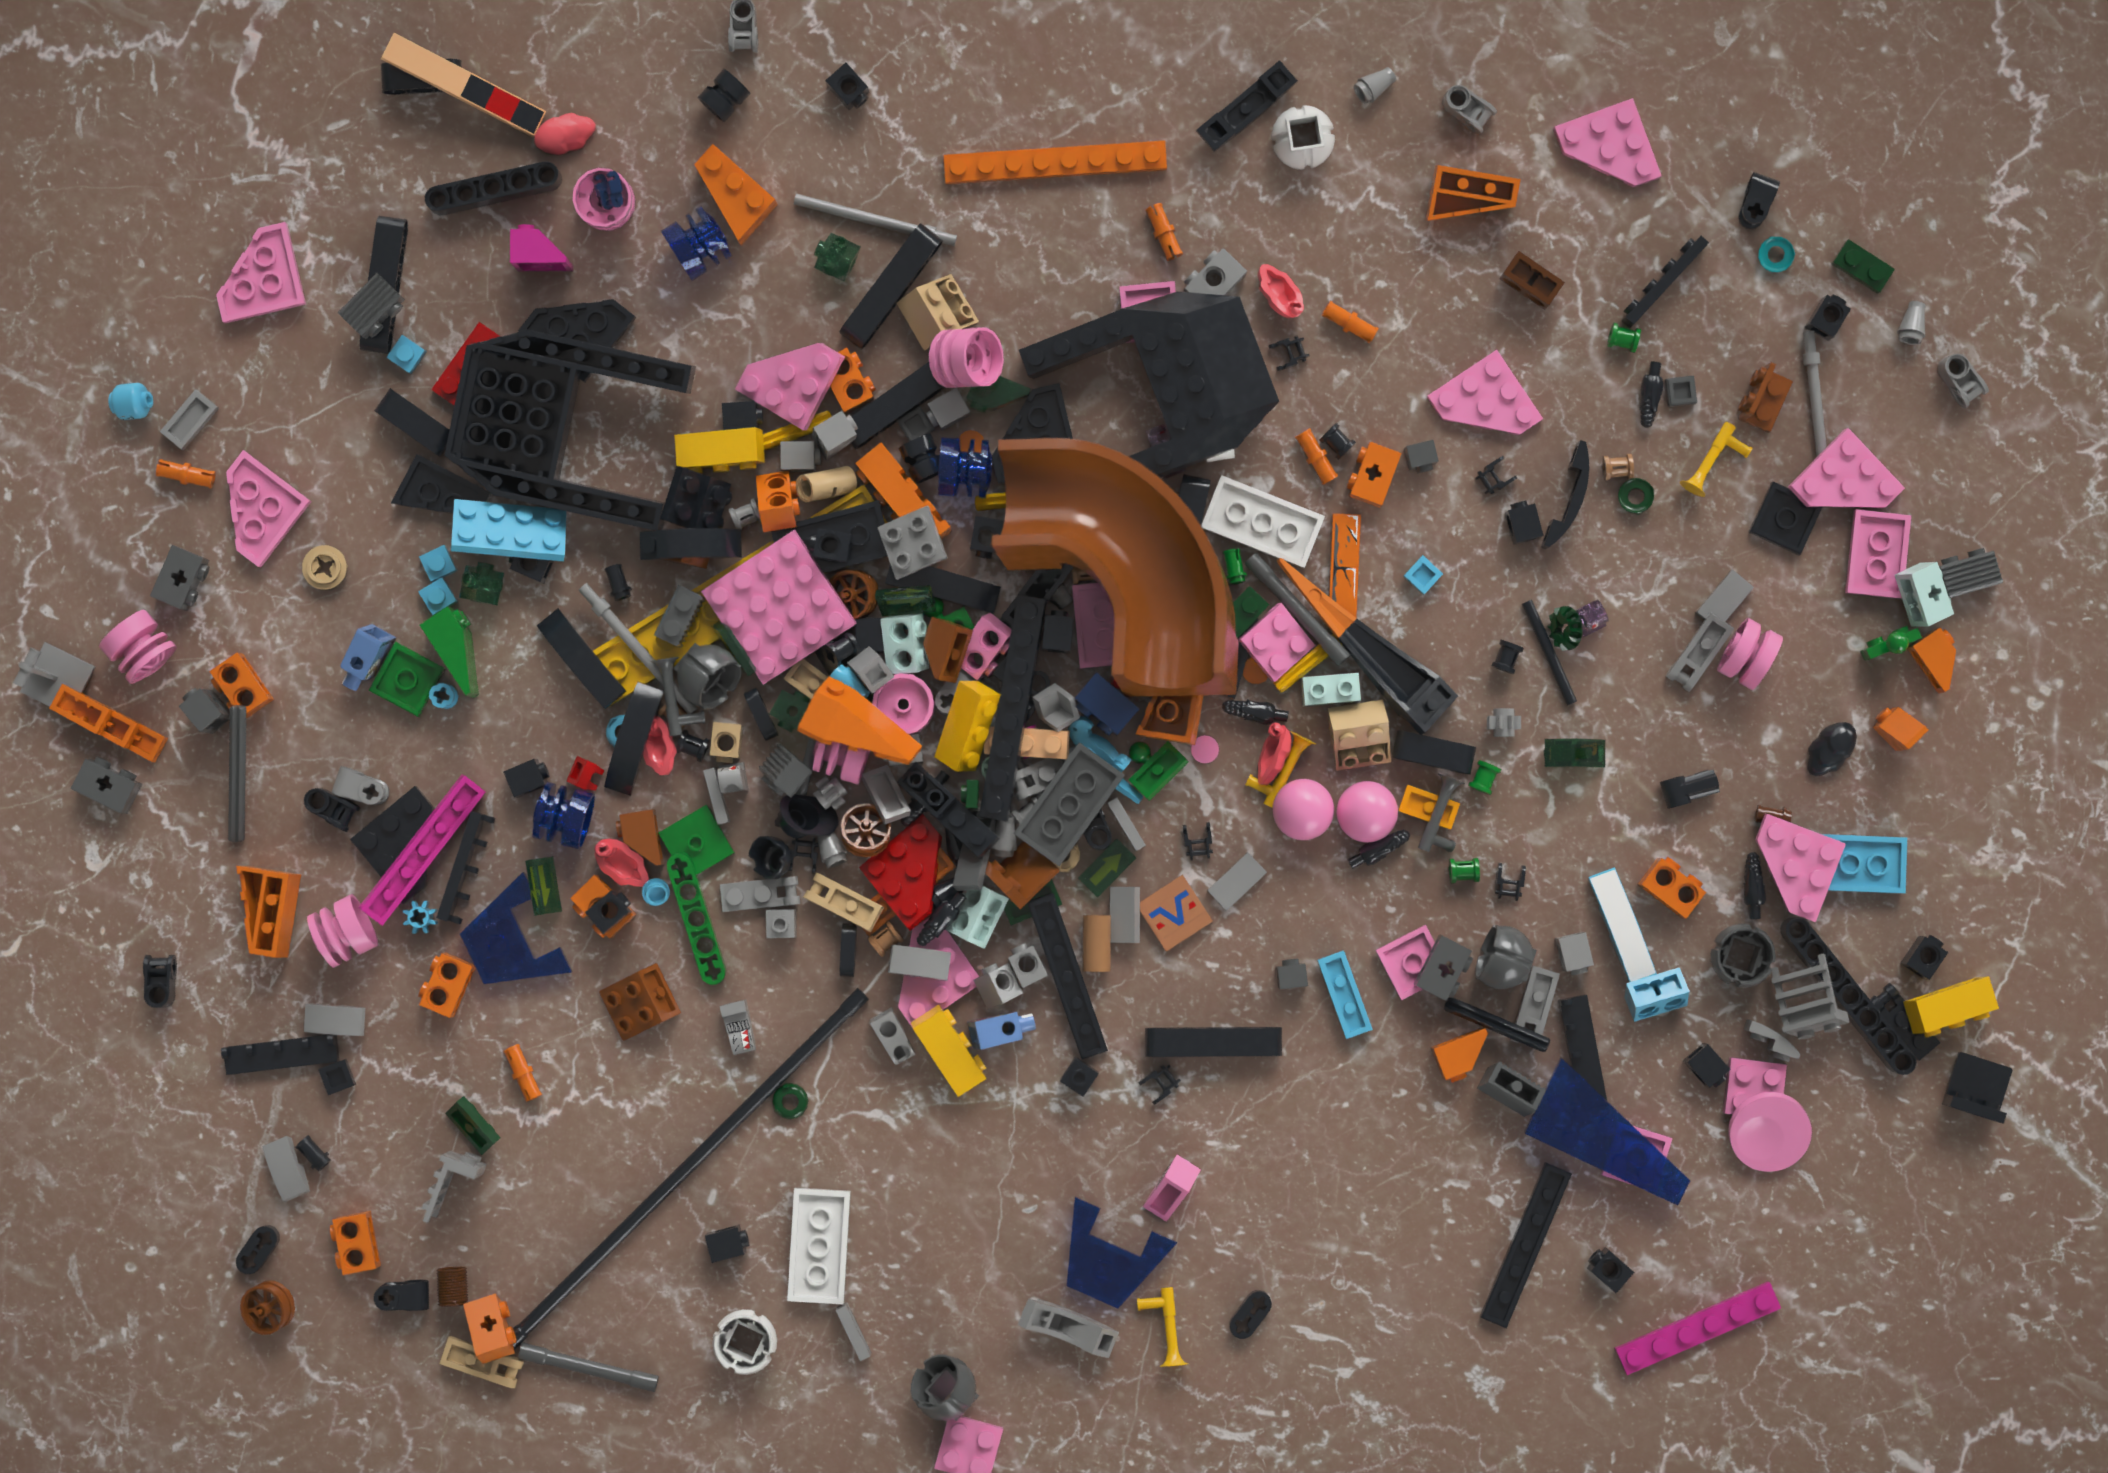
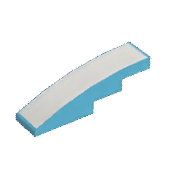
M1615 867L1588 877L1590 886L1599 904L1600 913L1610 933V940L1628 981L1632 982L1656 975L1657 973Z

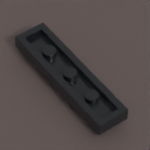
M1700 236L1696 241L1690 238L1680 249L1683 255L1677 261L1672 258L1662 268L1661 271L1664 273L1662 278L1658 282L1653 278L1642 290L1646 295L1639 302L1634 299L1623 311L1627 316L1622 322L1631 328L1709 242L1703 236Z

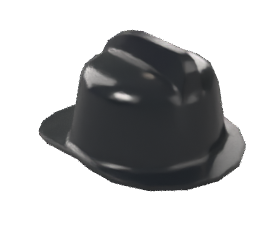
M794 794L791 798L785 795L780 801V811L774 824L792 838H802L807 835L825 836L830 835L836 830L838 815L832 806L825 810L816 797Z

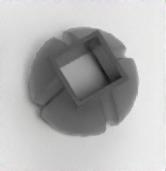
M694 643L673 668L677 671L679 689L684 697L692 704L705 710L714 709L728 699L727 692L735 691L742 675V667L738 664L735 657L725 648L718 645L699 646Z
M1735 924L1722 930L1715 938L1716 947L1711 949L1710 952L1711 963L1718 977L1725 983L1730 984L1734 982L1736 987L1747 988L1760 984L1771 974L1772 969L1770 965L1776 960L1775 947L1768 934L1758 927L1751 929L1750 924ZM1734 939L1755 946L1747 972L1725 964Z
M1493 925L1481 947L1484 955L1479 956L1477 959L1475 978L1486 986L1495 989L1512 988L1527 982L1537 950L1533 949L1529 939L1518 929L1510 926Z
M947 1355L932 1356L924 1361L925 1368L917 1369L912 1378V1399L916 1402L918 1408L929 1418L940 1421L952 1419L957 1421L979 1397L976 1393L975 1377L970 1368L958 1358ZM949 1394L951 1395L949 1399L943 1401Z

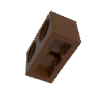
M1520 251L1517 252L1499 278L1544 310L1550 305L1565 283Z

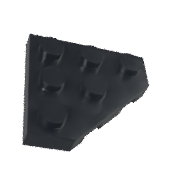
M614 299L592 303L569 304L552 308H536L518 331L532 330L613 348L636 319V316ZM582 371L580 380L586 383L593 373Z
M1060 383L1032 389L1002 440L1073 439ZM997 447L991 458L999 485L1005 483V475Z
M414 786L350 840L382 878L434 811V807L419 788ZM427 869L401 901L403 904L427 886Z

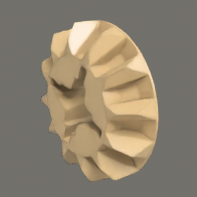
M321 545L311 549L306 554L302 563V572L304 578L311 586L317 589L328 590L339 586L342 580L346 578L348 565L344 555L338 549L328 545ZM318 558L325 563L334 562L329 568L332 577L324 572L316 574L321 568Z

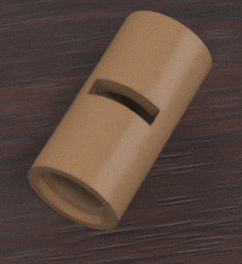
M1083 915L1084 972L1111 971V915Z

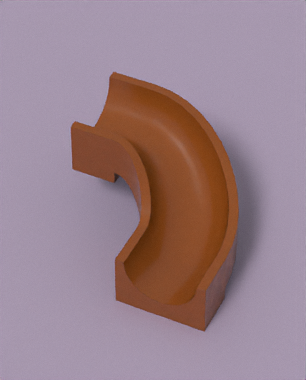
M1062 438L999 440L998 452L1001 456L1005 475L1006 511L1001 535H992V547L1006 569H1062L1063 563L1083 570L1099 583L1109 595L1114 609L1112 676L1125 697L1236 695L1239 641L1235 631V612L1231 591L1225 573L1204 530L1180 497L1163 480L1139 462L1100 444Z

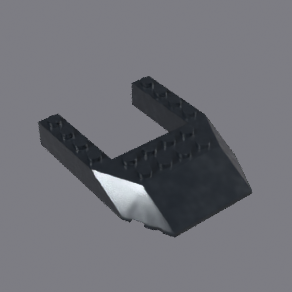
M1177 291L1122 308L1019 349L1028 376L1035 379L1134 340L1171 440L1128 457L1142 464L1159 478L1238 448L1248 434L1280 402L1241 298L1237 296Z
M524 330L466 346L444 456L454 464H457L465 473L477 480L493 495L654 531L663 529L664 520H661L660 517L665 502L561 480L560 474L582 371L691 394L696 366L532 330Z

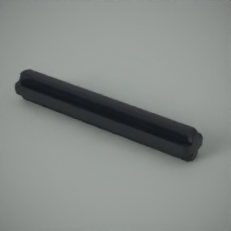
M1448 997L1444 1005V1010L1538 1051L1546 1052L1549 1047L1550 1039L1461 1000Z

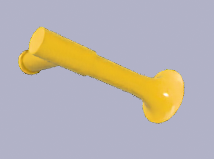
M1729 422L1723 424L1696 473L1689 480L1680 481V485L1694 495L1705 497L1706 494L1703 491L1704 480L1725 445L1743 455L1744 458L1749 456L1753 448L1731 436L1736 428L1733 424Z
M1292 731L1290 732L1293 734V745L1290 754L1273 785H1260L1258 779L1253 777L1252 774H1250L1245 784L1266 794L1267 797L1263 803L1273 808V802L1278 791L1287 784L1302 752L1308 746L1316 745L1313 741Z
M1173 1287L1161 1288V1297L1137 1298L1138 1311L1154 1308L1163 1309L1167 1355L1166 1360L1159 1367L1189 1364L1183 1361L1178 1350Z

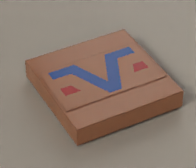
M1183 874L1140 901L1141 914L1166 952L1213 922Z

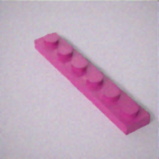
M461 774L358 908L383 926L486 792L468 777Z
M1767 1281L1617 1346L1615 1351L1625 1374L1629 1375L1781 1309V1306L1771 1283Z

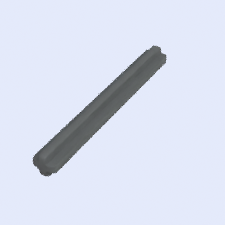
M233 705L230 707L228 839L231 842H242L245 839L246 707Z

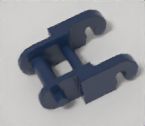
M609 171L606 176L608 178L613 177V180L608 182L603 174L595 175L594 180H601V183H597L594 187L602 207L606 210H610L613 207H621L623 204L621 191L623 189L618 173Z

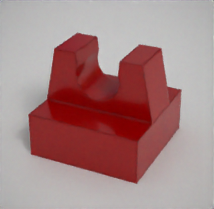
M577 756L566 781L581 789L596 791L598 785L592 783L590 779L594 773L603 775L604 770L597 766V764Z

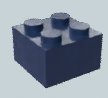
M1097 672L1074 698L1075 702L1078 703L1075 706L1078 711L1086 718H1089L1090 715L1099 721L1096 726L1107 736H1110L1112 733L1117 736L1139 710L1135 704Z

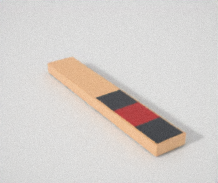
M393 33L381 60L531 137L535 136L546 113L543 109L396 33Z

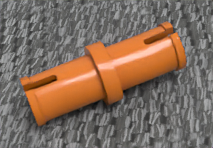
M1157 203L1153 205L1155 210L1150 206L1145 211L1155 230L1153 233L1155 239L1159 240L1166 260L1171 261L1175 259L1174 255L1178 258L1183 255V252L1174 235V225H1170L1162 203Z
M1331 300L1321 315L1343 327L1342 331L1346 333L1349 331L1369 344L1378 331L1377 327L1357 317L1358 314L1356 312L1350 313L1334 304Z
M1311 428L1295 437L1308 458L1306 459L1308 465L1312 464L1323 485L1338 477V474H1336L1326 457L1327 451L1325 449L1322 450Z
M159 459L156 476L178 480L183 485L191 483L212 489L216 471L192 467L190 463L186 462L182 465Z
M520 1044L504 1050L503 1053L514 1073L511 1076L513 1080H517L525 1101L529 1102L541 1096L542 1092H540L532 1074L534 1070L532 1066H528Z

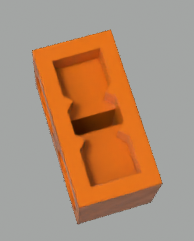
M846 347L838 353L845 356L843 361L850 365V369L844 375L836 373L830 385L845 415L875 400L872 393L876 391L870 377L863 378L859 370L863 365L856 352L850 354ZM855 385L860 386L863 389L862 396L858 399L849 398V388Z
M789 470L757 475L758 509L763 532L797 527L796 516L801 515L796 492V481H791Z
M235 653L209 671L214 677L211 679V682L219 693L224 692L229 701L226 704L229 709L233 705L245 706L242 703V695L246 691H250L253 694V702L249 706H245L246 718L274 700L242 653ZM231 668H235L238 673V677L233 683H229L226 679V673Z
M1667 857L1665 860L1657 858L1637 885L1680 918L1687 919L1706 894V891L1701 888L1703 883L1691 874L1686 877L1678 871L1681 866L1671 858ZM1662 869L1669 875L1668 882L1663 886L1659 885L1656 881V874ZM1682 887L1689 888L1691 892L1690 899L1685 903L1680 901L1678 897V892Z
M446 952L441 953L440 957L435 956L429 969L433 974L429 983H423L418 997L422 998L419 1005L448 1018L455 1017L477 965ZM449 963L457 967L458 972L454 979L448 978L444 972L446 965ZM437 989L443 990L446 994V1001L442 1005L437 1004L433 998L434 992Z
M371 1211L340 1216L332 1220L333 1225H330V1234L332 1241L337 1242L338 1252L335 1253L337 1268L342 1269L343 1275L372 1270L381 1266ZM348 1222L354 1223L357 1226L358 1232L355 1237L349 1236L345 1231V1226ZM352 1250L361 1252L363 1256L361 1264L352 1262L350 1258Z

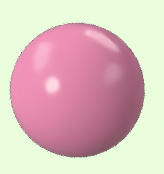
M1297 779L1287 783L1278 791L1273 802V817L1278 828L1285 835L1296 840L1317 838L1329 828L1333 820L1334 803L1332 797L1324 786L1313 780Z
M1372 781L1358 782L1348 787L1339 798L1336 810L1337 820L1341 829L1350 838L1359 842H1375L1386 837L1394 828L1398 818L1397 802L1393 794L1385 786Z

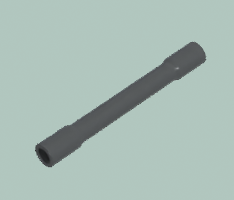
M1258 553L1252 555L1245 562L1249 570L1273 592L1319 642L1322 649L1338 666L1350 657L1351 654L1335 637L1327 632L1280 581Z
M522 1343L518 1356L520 1360L580 1372L655 1392L659 1379L658 1375L586 1360L527 1343Z

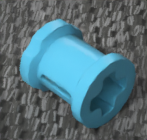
M439 683L433 686L429 692L432 704L438 708H452L458 701L459 695L457 690L446 683ZM446 690V694L450 695L449 700L442 701L438 697V693Z

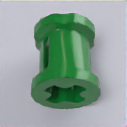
M1613 322L1608 336L1607 347L1615 345L1627 348L1630 352L1635 353L1641 329L1631 330L1619 327L1618 323Z
M1478 760V770L1473 781L1469 782L1468 786L1491 795V786L1496 775L1500 774L1502 769Z
M1473 858L1471 861L1449 859L1448 868L1451 884L1463 880L1480 881L1478 858Z

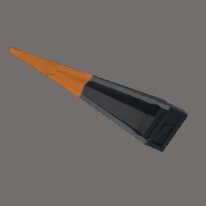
M1279 558L1277 563L1344 648L1351 654L1355 662L1398 716L1402 715L1420 735L1426 733L1455 701L1458 695L1439 675L1377 634L1316 587L1288 562Z

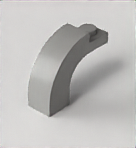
M1028 1298L1018 1323L1019 1326L1025 1329L1054 1336L1090 1354L1109 1358L1119 1334L1118 1331L1092 1318L1041 1299L1033 1300Z

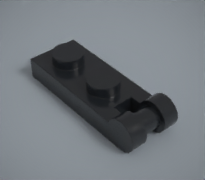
M1888 983L1880 995L1877 997L1874 995L1870 1000L1911 1050L1916 1060L1920 1061L1938 1046L1940 1041L1935 1035L1925 1037L1924 1033H1912L1903 1003L1905 1000L1891 983ZM1892 1000L1895 1006L1888 1011L1884 1005Z

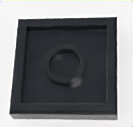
M1772 481L1748 533L1799 556L1806 545L1822 507H1806L1789 488Z

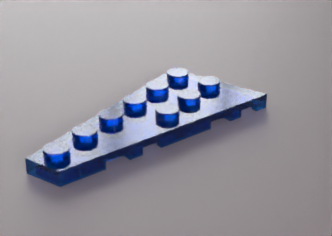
M1560 1057L1547 1083L1546 1092L1536 1111L1532 1114L1524 1133L1675 1205H1679L1690 1183V1179Z

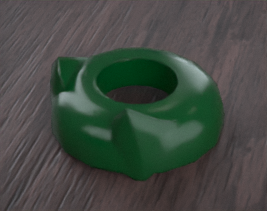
M1629 479L1621 485L1618 492V501L1627 512L1640 515L1652 505L1654 501V488L1644 479ZM1634 489L1641 490L1644 493V500L1640 504H1633L1628 500L1629 493Z
M784 1083L777 1088L772 1100L774 1112L785 1119H795L803 1115L809 1102L805 1090L798 1084ZM794 1094L798 1098L799 1103L795 1109L788 1110L783 1106L782 1099L785 1095Z

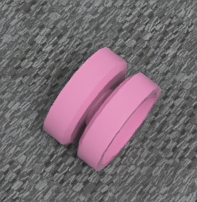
M1746 618L1726 646L1717 671L1729 678L1737 675L1740 671L1739 684L1754 690L1776 658L1783 641V636L1772 630H1768L1760 636L1761 624Z
M900 673L894 675V678L875 691L873 695V705L909 735L923 730L929 725L934 716L935 699L932 690L923 680L912 674ZM901 699L909 702V706L905 710L899 708L900 705L898 703Z

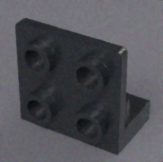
M1958 1052L1942 1105L2004 1124L2007 1113L2000 1111L2012 1074V1068L1964 1052Z

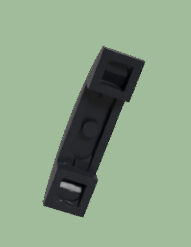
M1279 60L1263 73L1253 85L1223 110L1213 115L1201 125L1196 132L1215 152L1269 109L1298 80Z
M1580 440L1577 442L1568 467L1569 470L1577 472L1578 475L1562 521L1552 519L1549 522L1541 545L1543 549L1549 548L1564 535L1575 520L1583 503L1589 480V454L1585 441Z
M559 608L537 625L551 646L604 709L626 692L624 687L601 662Z
M637 682L617 737L604 784L605 788L631 796L638 776V768L654 718L657 716L664 690Z

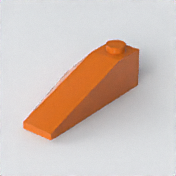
M830 676L815 692L797 728L798 732L821 743L831 745L833 741L849 745L848 750L857 752L858 748L873 751L876 757L907 765L912 762L922 748L920 743L854 688Z

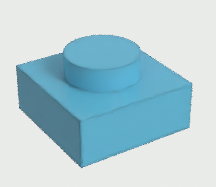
M401 335L386 358L412 374L427 351Z
M442 545L419 556L432 583L441 577L458 571L446 545Z
M1422 555L1403 577L1424 595L1443 573Z
M443 577L418 591L432 615L458 602Z

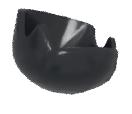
M759 836L753 841L748 856L755 862L753 870L767 880L779 879L789 870L791 852L784 841L772 836Z

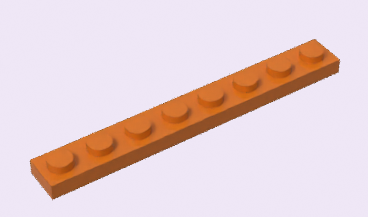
M1165 141L946 154L944 155L945 183L958 184L1167 170Z

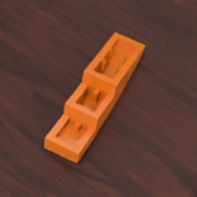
M65 684L61 685L49 709L89 731L101 735L154 763L168 740L166 736Z

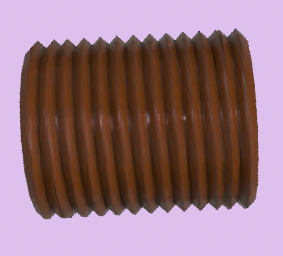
M445 1267L436 1270L439 1306H462L468 1303L466 1267Z

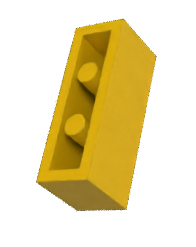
M756 427L674 435L676 466H681L703 474V469L713 468V472L730 471V466H740V470H751L757 468L756 464L765 463L763 430Z
M959 681L934 757L956 772L976 771L994 714L997 710L1000 694L980 681Z
M1989 976L1975 977L1903 1001L1912 1033H1924L1925 1037L1942 1033L1940 1028L1949 1026V1029L1966 1025L1965 1020L1973 1018L1974 1021L1990 1017V1011L1999 1009Z
M938 1004L912 1021L911 1025L959 1097L986 1080L983 1071L987 1067L978 1054L973 1057L968 1048L972 1045L964 1032L958 1034L953 1025L957 1022L949 1009L943 1011Z

